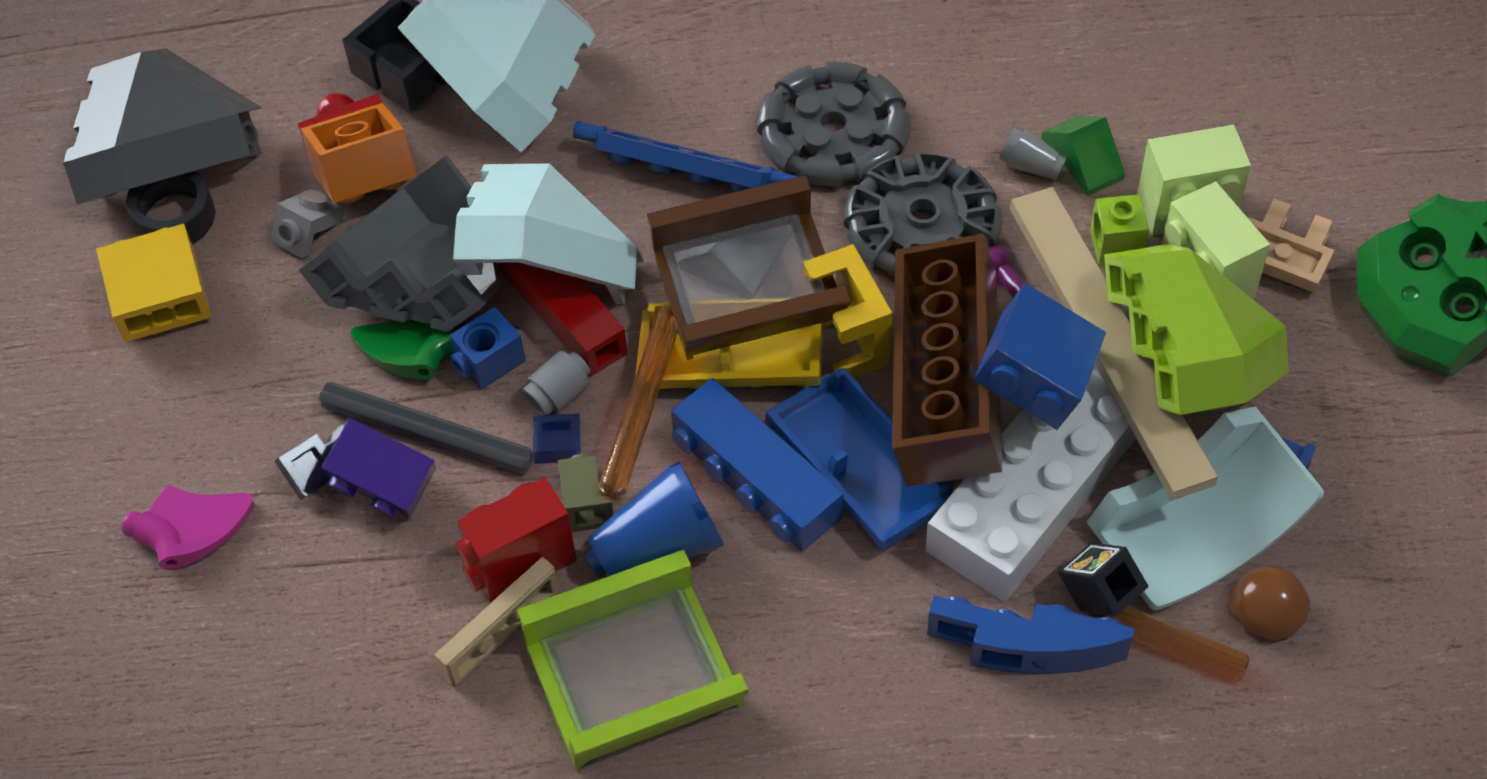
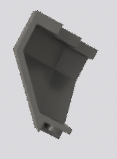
M166 48L140 52L90 69L87 80L91 85L89 97L87 100L81 101L73 127L78 132L75 145L67 149L63 163L76 203L81 204L160 180L261 154L258 133L252 124L249 112L261 109L262 107Z
M447 155L418 175L299 269L300 273L327 306L339 309H346L347 307L370 311L372 316L406 322L408 319L431 324L430 328L447 332L480 310L503 286L498 262L483 263L482 275H464L453 260L456 217L460 208H469L467 195L472 187Z

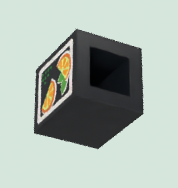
M1091 542L1058 571L1079 610L1116 617L1149 587L1129 550L1124 546Z

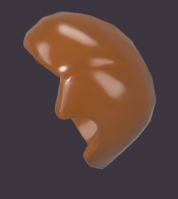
M1267 565L1248 571L1230 589L1228 610L1230 615H1235L1240 620L1247 634L1276 641L1291 637L1307 621L1310 601L1305 588L1297 577L1281 567Z

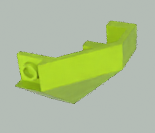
M1166 244L1104 254L1108 301L1129 306L1132 351L1134 354L1154 360L1159 408L1183 415L1244 404L1289 373L1286 326L1190 248Z

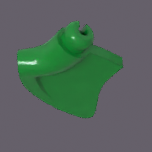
M408 319L406 322L393 321L357 326L351 329V336L358 349L381 368L406 378L430 380L435 376L440 363L454 354L449 335L466 324L461 322L447 332L430 328L431 324Z

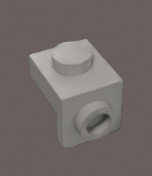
M306 190L278 202L274 215L271 241L300 258L307 257L311 253L314 234L341 223L344 207L333 203L324 193L315 190Z

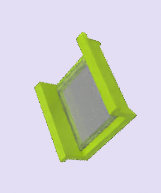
M684 549L517 609L526 651L575 771L594 758L736 705L737 708L744 706V695L749 694V689L741 672L732 675L694 593L691 564Z

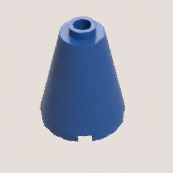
M677 462L667 467L588 537L591 547L584 550L597 576L605 572L607 576H611L683 549L687 557L691 558L715 551L723 546L724 543L680 462Z

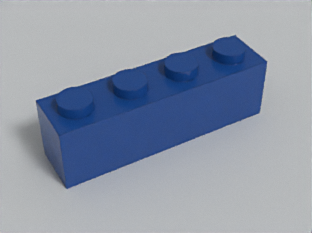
M713 377L671 410L672 438L677 446L687 454L694 453L703 462L706 471L715 481L727 483L736 492L738 500L748 511L752 513L759 512L769 522L771 530L781 541L785 543L790 541L803 552L843 518L844 493Z

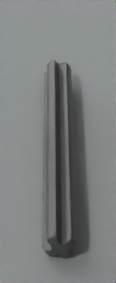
M327 382L319 395L321 406L328 410L519 474L527 473L533 461V452L529 447L334 382Z

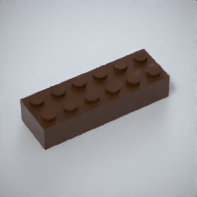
M984 233L895 250L892 449L906 487L1002 472L1000 396L974 380L998 324L996 270Z

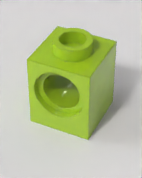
M1140 194L1095 199L1090 234L1099 266H1105L1104 254L1146 247L1149 227Z

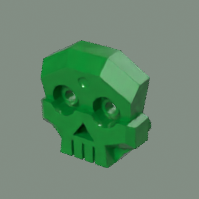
M1438 193L1409 211V221L1377 233L1357 248L1358 300L1362 312L1398 358L1452 377L1487 347V200L1466 202L1443 197ZM1422 255L1433 257L1428 263H1419L1417 261ZM1462 305H1471L1473 307V310L1467 314H1461L1457 311Z

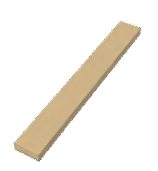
M1050 187L1011 199L1010 210L1062 305L1106 332L1095 364L1170 500L1172 501L1215 486L1218 476L1184 416L1158 407L1155 365L1150 358L1133 353L1130 321L1119 303L1108 301L1107 281L1054 188Z

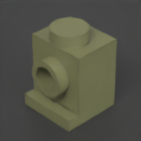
M582 453L568 459L558 460L563 506L569 514L571 531L598 529L614 515L608 472L598 473L596 455Z

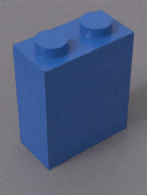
M1024 283L1001 314L974 380L1058 430L1083 398L1106 332Z

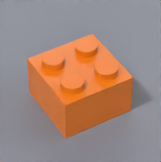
M383 103L301 128L314 175L333 203L356 202L362 199L365 193L380 188L384 190L396 189L403 186L406 180L417 177L405 130Z

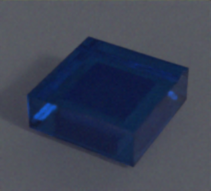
M580 413L533 416V456L535 464L558 463V460L568 459L574 455L581 454Z

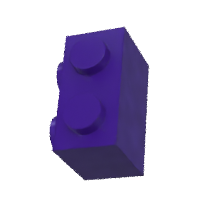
M349 417L321 468L325 476L330 478L328 486L351 498L358 492L373 500L370 507L385 516L396 519L399 513L408 518L411 517L436 470L435 460Z

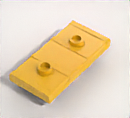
M788 299L689 302L696 323ZM669 302L649 303L647 310L642 312L635 372L636 389H699L712 377L723 387L820 386L824 323L693 355L694 359L687 360Z

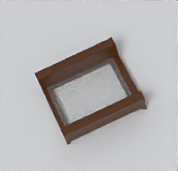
M806 175L647 214L652 250L687 360L694 359L693 355L832 321L834 313L847 309L851 305L846 285L837 287L833 274L811 281L809 278L806 279L803 274L804 261L825 254L811 215V188Z

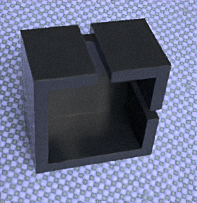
M389 0L343 38L342 41L351 74L377 91L382 88L384 96L411 113L437 90L436 81L442 85L447 81L398 29L400 24L421 2L417 0Z

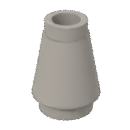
M1014 127L1001 151L999 159L1007 162L1008 168L1056 181L1067 157L1061 155L1027 128L1023 132Z

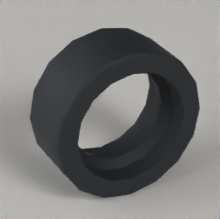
M197 171L129 189L126 199L128 215L138 236L184 223L193 244L204 237L212 227L216 214L207 183ZM180 194L189 195L196 199L190 210L178 218L160 221L146 217L153 204L164 197Z

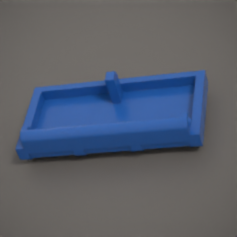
M845 368L838 369L821 379L820 386H809L766 411L765 421L770 427L775 429L788 445L844 493V509L868 533L881 551L886 550L927 524L954 492L951 489L952 483L950 481L906 487L892 449L893 419Z

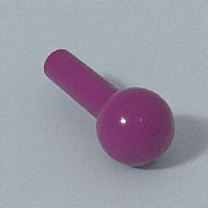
M991 246L989 250L996 270V280H999L1014 298L1024 282L1013 270V256L1004 247Z

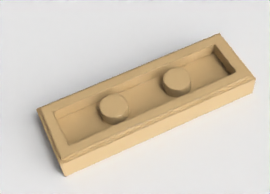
M541 557L434 654L440 676L452 687L458 685L521 627L517 609L555 596L559 592L554 566Z

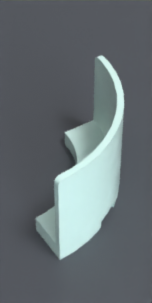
M1256 406L1223 413L1217 422L1198 440L1218 476L1215 486L1171 501L1154 472L1130 485L1109 491L1088 519L1087 524L1102 544L1127 547L1149 586L1140 596L1152 610H1160L1188 599L1241 569L1288 533L1323 498L1324 491Z

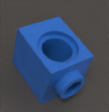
M495 306L449 335L454 352L450 356V360L455 370L463 379L470 377L481 390L526 361L521 335Z

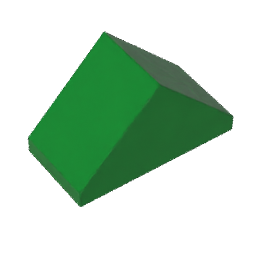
M1076 116L1042 132L1041 138L1044 142L1057 150L1061 155L1067 157L1064 167L1087 196L1124 180L1125 171L1106 117Z

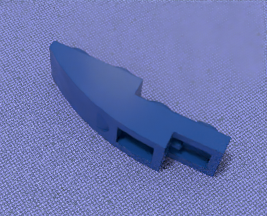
M934 595L929 611L927 635L971 646L970 665L1025 674H1057L1085 671L1127 660L1135 628L1124 626L1118 620L1109 617H1099L1096 619L1077 614L1062 605L1045 606L1036 603L1032 620L1021 618L1020 615L1010 610L998 609L994 611L974 606L968 600L960 597L943 598Z

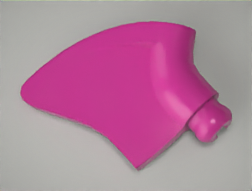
M168 484L157 497L149 511H145L142 514L137 511H131L126 514L121 528L126 536L134 537L135 542L155 550L161 568L166 570L177 569L199 561L229 540L254 508L253 496L247 493L200 495Z

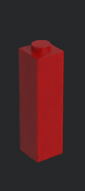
M500 262L501 272L570 353H577L586 362L590 369L588 374L590 377L628 354L625 328L581 278L520 262Z

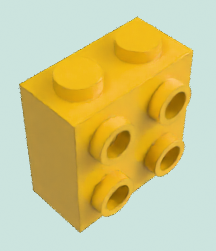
M184 223L96 248L112 317L124 343L212 318L196 254Z

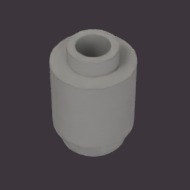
M560 350L526 379L527 385L521 389V393L527 403L540 416L546 418L551 412L555 414L560 412L590 385L587 377L590 369L577 353L571 352L568 355Z

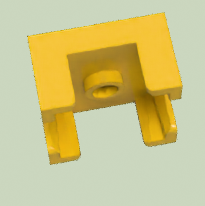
M854 244L804 261L803 274L806 279L809 278L811 281L836 273L837 287L846 285L851 299V305L847 309L834 313L833 320L824 322V327L834 324L840 343L845 344L856 340L862 353L833 363V372L845 368L854 378L889 366L892 311Z

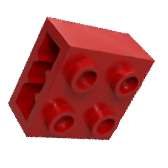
M546 477L533 483H524L516 487L506 497L490 505L478 506L472 509L466 517L457 521L462 540L456 542V547L465 563L462 566L463 572L473 591L476 593L482 589L490 603L541 557L554 566L555 572L577 561L569 514Z

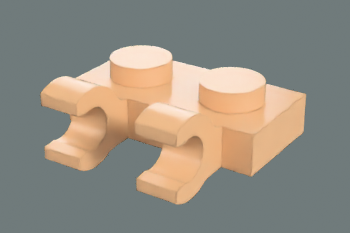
M1273 199L1263 222L1249 218L1270 243L1262 273L1316 293L1334 253V249L1324 246L1333 221L1316 215L1306 237L1297 236L1282 230L1291 205Z

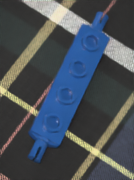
M577 121L573 129L574 139L596 143L595 149L609 152L608 159L632 164L634 159L649 162L648 169L666 174H673L674 169L690 172V180L705 184H714L715 179L730 182L729 189L736 192L798 177V175L775 171L772 167L767 168L608 129L607 126L603 125L599 127Z

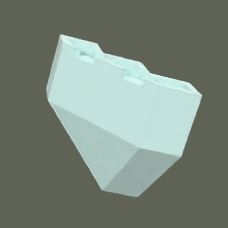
M423 0L398 27L467 105L521 153L552 121L557 111V108L551 104L553 99L559 92L567 91L580 66L574 60L580 48L583 50L588 48L595 36L589 23L564 0Z
M484 164L480 171L481 180H484V182H474L467 195L469 208H460L456 217L453 260L464 275H482L483 263L520 262L606 285L615 304H625V290H635L636 262H644L638 247L550 164Z

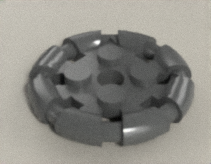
M826 62V67L812 69L811 65L799 68L775 83V91L767 93L761 102L757 117V131L763 136L761 146L765 154L784 173L793 172L799 177L806 175L808 183L813 185L842 187L843 182L856 180L858 184L863 181V174L870 168L894 157L896 154H902L910 136L911 120L910 114L904 111L906 101L902 94L885 77L880 74L874 77L867 73L866 67L846 62ZM829 84L830 89L816 91L815 86ZM859 89L866 91L867 94L863 97V94ZM789 102L796 105V107L792 109L785 104ZM885 116H887V117H886L885 119H883V120H877V121H876V118H880V117H885ZM836 122L842 124L844 128L838 131H830L823 126L827 123ZM871 142H872L873 144L877 145V146H874L873 148L869 147V145H870ZM805 151L810 155L815 156L809 157L807 160L803 159Z
M914 153L911 158L899 159L898 156L889 158L863 174V181L859 185L852 186L844 205L843 222L844 227L850 230L847 237L850 245L854 244L863 262L873 270L879 267L887 271L888 278L895 280V255L887 252L892 245L895 251L897 249L961 238L964 233L969 236L984 233L988 247L996 246L1002 230V211L999 206L995 205L997 195L992 186L972 167L964 168L956 164V159L944 155ZM948 179L955 182L952 185V189L941 183H945ZM882 192L887 193V195L884 198L878 194H881ZM967 205H972L974 208L967 209ZM917 210H928L934 216L930 219L921 220L915 218L912 213ZM879 220V224L867 226L869 222Z

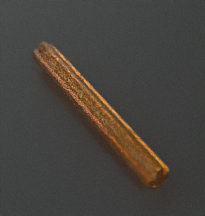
M670 306L662 307L655 316L598 487L600 494L609 497L611 500H620L622 495L627 492L678 334Z

